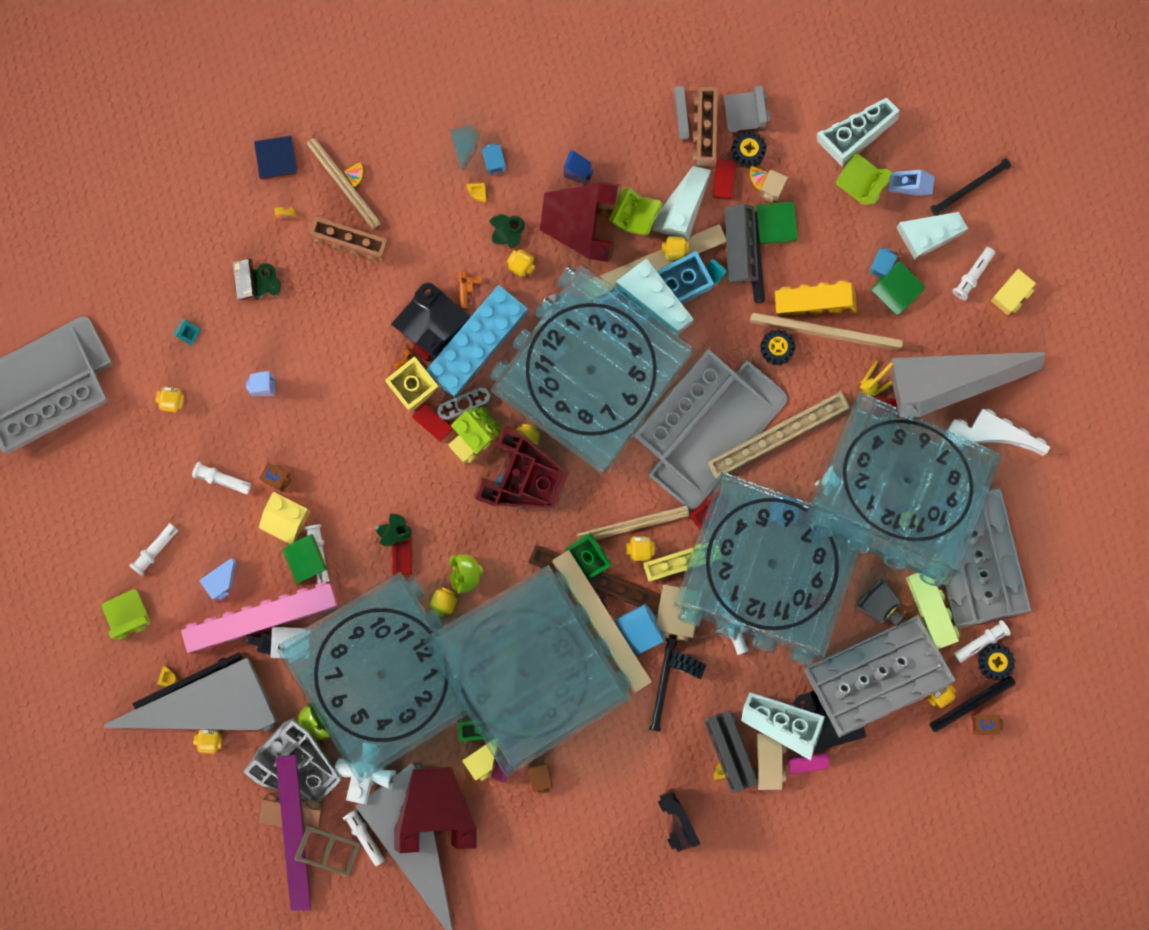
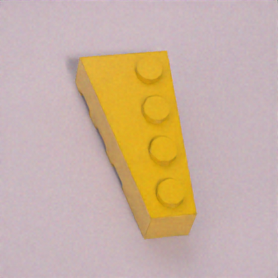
M838 281L834 285L819 283L815 287L800 285L796 289L781 287L780 290L775 291L776 313L779 317L806 315V311L814 315L822 314L825 310L833 312V314L842 313L841 311H844V309H850V313L857 312L856 290L852 283H848V281Z

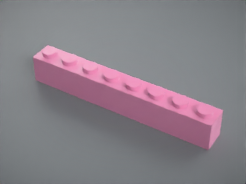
M322 582L316 584L314 589L308 590V588L297 590V594L292 596L289 593L278 596L279 600L271 602V599L260 602V606L254 608L252 605L241 608L242 611L234 613V611L226 612L219 619L215 617L207 618L204 620L205 623L197 625V622L188 624L186 629L181 630L187 653H194L337 608L339 606L333 586Z

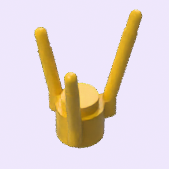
M876 360L865 378L860 382L862 385L859 389L870 398L872 395L876 397L880 392L892 386V381L878 388L879 384L877 382L894 365L893 363H890L873 379L870 376L879 363Z

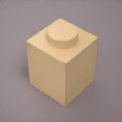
M770 170L760 192L763 199L769 202H777L788 177Z

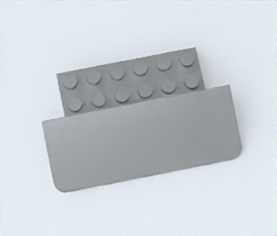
M79 317L0 358V447L5 455L109 402L96 374L114 364L89 318Z
M707 349L633 435L660 459L648 476L683 506H687L688 509L697 508L725 476L723 475L715 479L707 462L759 435L786 404L787 395L748 360H745L738 370L734 372L711 350Z

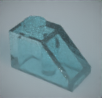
M472 124L450 130L461 170L466 169L478 147L477 141L480 140L477 129L473 130Z

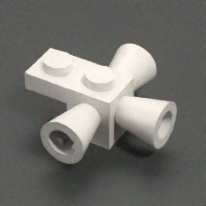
M362 743V762L355 761V764L342 758L337 760L335 765L337 774L340 777H351L346 800L367 805L371 785L377 786L379 784L392 789L393 783L390 784V779L396 776V771L381 770L380 766L374 765L381 749L380 746Z

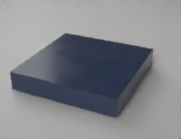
M292 136L254 141L260 179L297 173Z

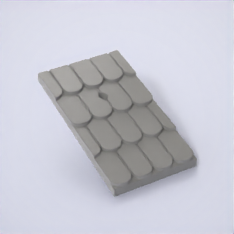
M1001 488L973 494L970 508L962 522L949 533L933 539L954 626L957 629L1031 612ZM969 495L956 498L957 505L955 507H949L946 500L926 505L927 518L931 507L937 506L940 510L939 518L936 521H930L928 518L932 535L948 529L960 518L967 505ZM936 510L931 512V517L934 518L937 515ZM945 510L947 511L944 519L946 524L939 525L942 513Z
M919 615L806 667L804 670L839 737L947 688L956 681Z

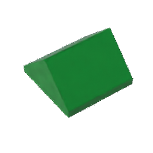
M591 532L565 548L566 551L569 550L587 580L612 566Z

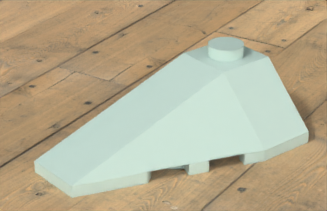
M692 166L660 209L652 229L653 231L675 237H684L686 240H689L711 170Z

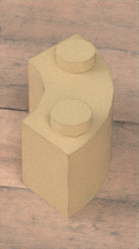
M757 734L758 790H782V782H786V770H782V754H785L786 746L765 734Z

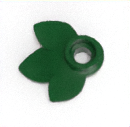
M500 214L489 220L490 224L496 228L492 235V243L504 244L507 242L510 249L520 243V233L524 229V221L520 217H508ZM513 223L519 225L516 229H513L511 226Z
M264 263L257 270H253L257 295L255 299L262 298L267 292L278 297L281 283L276 277L275 267L269 263ZM265 269L268 270V275H267V276L264 275V270H265Z
M393 513L389 516V524L375 527L376 533L381 537L379 543L383 546H393L398 542H405L412 535L410 527L405 523V519Z

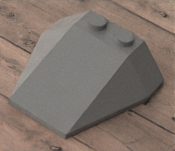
M294 719L282 723L257 750L243 771L256 783L279 792L276 757L297 755L301 801L320 802L341 781L340 776L310 732Z

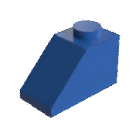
M570 150L564 165V177L585 185L587 180H591L594 172L592 163L575 151Z

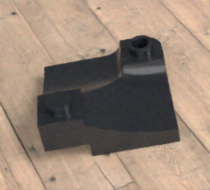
M425 283L415 292L412 301L391 325L434 358L444 345L447 346L471 316L435 285ZM426 290H431L429 294H425Z
M815 691L801 694L794 699V707L824 716L822 730L814 752L866 737L863 727L839 737ZM803 700L807 702V707L802 708L800 705Z
M673 788L666 790L665 793L659 795L661 800L657 802L662 812L667 811L668 815L672 814V832L668 833L670 838L667 839L671 849L676 848L677 852H680L684 849L700 845L701 843Z

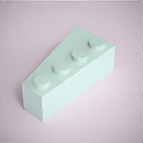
M885 98L865 108L864 111L858 114L855 113L849 116L848 119L832 125L831 128L818 132L817 142L843 167L848 163L853 154L860 153L899 119L900 110L888 98Z
M647 259L616 281L617 288L644 307L646 311L654 315L675 334L678 335L693 323L691 315Z
M749 692L743 708L741 721L811 760L822 730L824 716Z

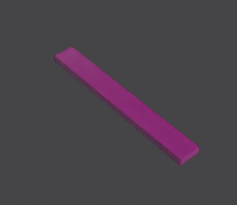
M297 755L277 756L276 766L291 911L310 910L311 899L307 864L294 859L304 835ZM304 847L301 857L307 859L306 848Z

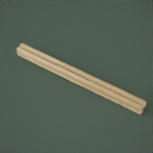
M315 138L307 142L309 148L373 230L381 225L380 221Z
M687 506L578 533L577 538L579 540L591 532L595 540L687 517L689 516V510Z

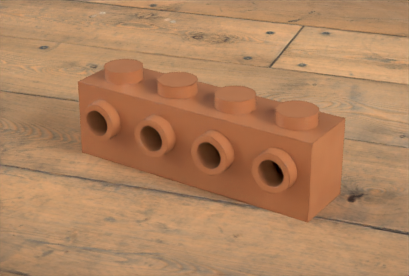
M699 87L698 94H694V106H697V112H694L693 124H697V131H693V142L697 143L696 149H693V160H696L697 167H715L718 87Z
M316 216L309 233L314 240L313 242L318 245H332V249L337 251L344 249L350 251L349 254L356 257L363 255L369 261L378 263V260L384 262L390 245L385 238Z

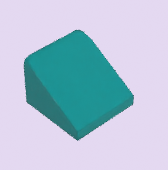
M714 259L706 267L713 283L716 285L727 272Z
M181 319L173 335L192 346L201 329L189 321Z

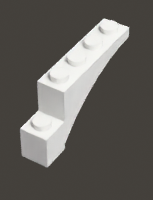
M990 409L980 410L971 427H968V423L962 419H954L944 434L958 449L966 445L989 442L1016 445L1041 456L1047 454L1050 446L1046 445L1047 442L1045 440L1030 436V432L1026 429L1014 427L1013 423L1008 419L998 418L996 413ZM944 438L941 439V442L953 448Z

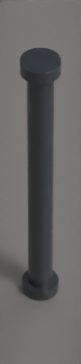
M1006 158L1002 159L1000 164L936 206L932 205L930 207L931 212L938 216L940 211L1004 169L1008 170L1011 168L1010 162Z
M666 638L665 640L667 645L652 726H649V730L659 732L661 731L659 725L670 666L668 665L673 655L674 644H677V640L672 638Z

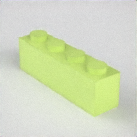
M927 569L906 577L923 624L936 647L940 649L959 642L957 638L960 637L958 629L951 623L952 614L950 609L944 605L945 596L942 590H938L936 584L938 579L935 572Z

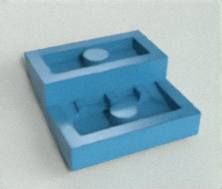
M646 604L615 619L616 626L635 656L664 642L666 639L655 623L657 618Z

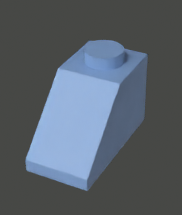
M923 170L892 172L888 191L914 196L932 195L935 176Z
M270 371L250 374V380L246 382V389L251 396H275L276 378Z
M232 558L199 580L213 600H223L229 595L228 592L232 590L237 564Z

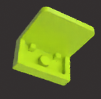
M856 153L852 155L836 180V185L862 205H871L880 198V192L890 182L889 178L892 172L888 169H877Z
M625 187L620 196L619 204L615 206L608 221L622 231L646 236L652 229L663 203L660 200L641 197L632 189Z
M474 407L465 410L451 425L475 454H478L491 440L496 439L501 429V425L489 416V411L484 407Z
M137 590L128 591L102 604L103 612L111 628L108 631L111 639L123 640L129 637L128 634L134 631L136 633L147 629V625L152 624Z

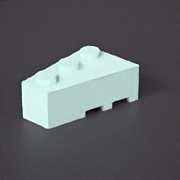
M959 212L899 222L896 229L914 260L961 236L968 227Z

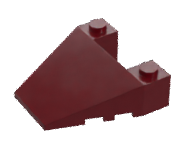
M598 182L545 192L540 231L588 259L609 262L612 260L614 241L594 238L599 203L619 204L622 184Z
M502 424L495 441L496 446L509 450L512 453L500 483L498 484L481 477L474 494L475 499L492 506H524L554 509L568 472L521 431Z
M452 767L413 769L405 793V800L400 809V816L394 828V850L400 854L419 852V832L451 830V845L456 849L477 848V828Z

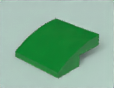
M794 202L756 205L760 244L798 240Z
M897 262L870 290L895 315H898L926 287L901 262Z
M313 534L282 549L296 585L328 570Z

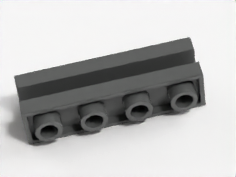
M747 204L726 207L725 237L727 241L726 256L728 259L727 276L729 282L739 285L745 284L746 281L756 282L758 281L755 207Z
M730 710L704 719L703 721L731 793H737L745 788L757 785L758 776L749 762L751 758L748 751L744 749L742 744L744 740L742 734L737 731L735 726L736 718L733 713H730Z

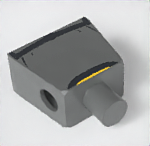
M882 578L854 606L880 624L888 618L896 626L903 618L895 610L901 602Z

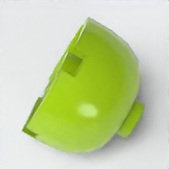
M459 554L450 557L449 567L453 566V573H450V579L454 591H458V594L472 591L476 588L480 577L483 575L481 565H478L477 561L469 555Z
M312 701L306 705L298 716V723L310 732L315 741L325 740L335 733L336 724L322 709L321 703L317 701Z

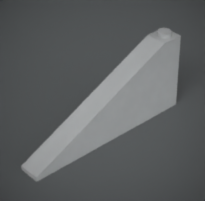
M1045 352L891 358V363L894 365L890 369V375L899 416L920 417L1040 371L1044 366Z
M246 658L104 725L106 728L263 729L266 732L275 727L274 724L278 720L251 659Z
M411 763L390 779V784L393 783L392 789L381 786L369 795L367 805L359 803L355 807L446 930H454L435 831L419 832V852L400 854L394 850V828L398 822L400 809L405 800V793L412 770L422 769L419 764Z

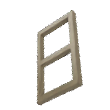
M307 826L294 859L348 877L361 843ZM310 831L330 837L321 863L301 857ZM335 839L354 845L345 871L326 865Z

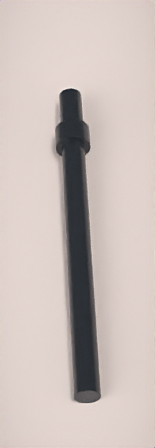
M238 652L228 658L223 657L217 663L134 702L133 706L136 710L243 659L242 655Z

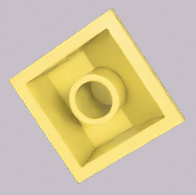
M415 356L385 380L410 412L424 403L439 387Z
M273 492L263 511L259 529L292 544L298 537L311 511Z
M497 738L463 760L475 781L478 779L483 781L492 775L490 771L494 769L499 744Z

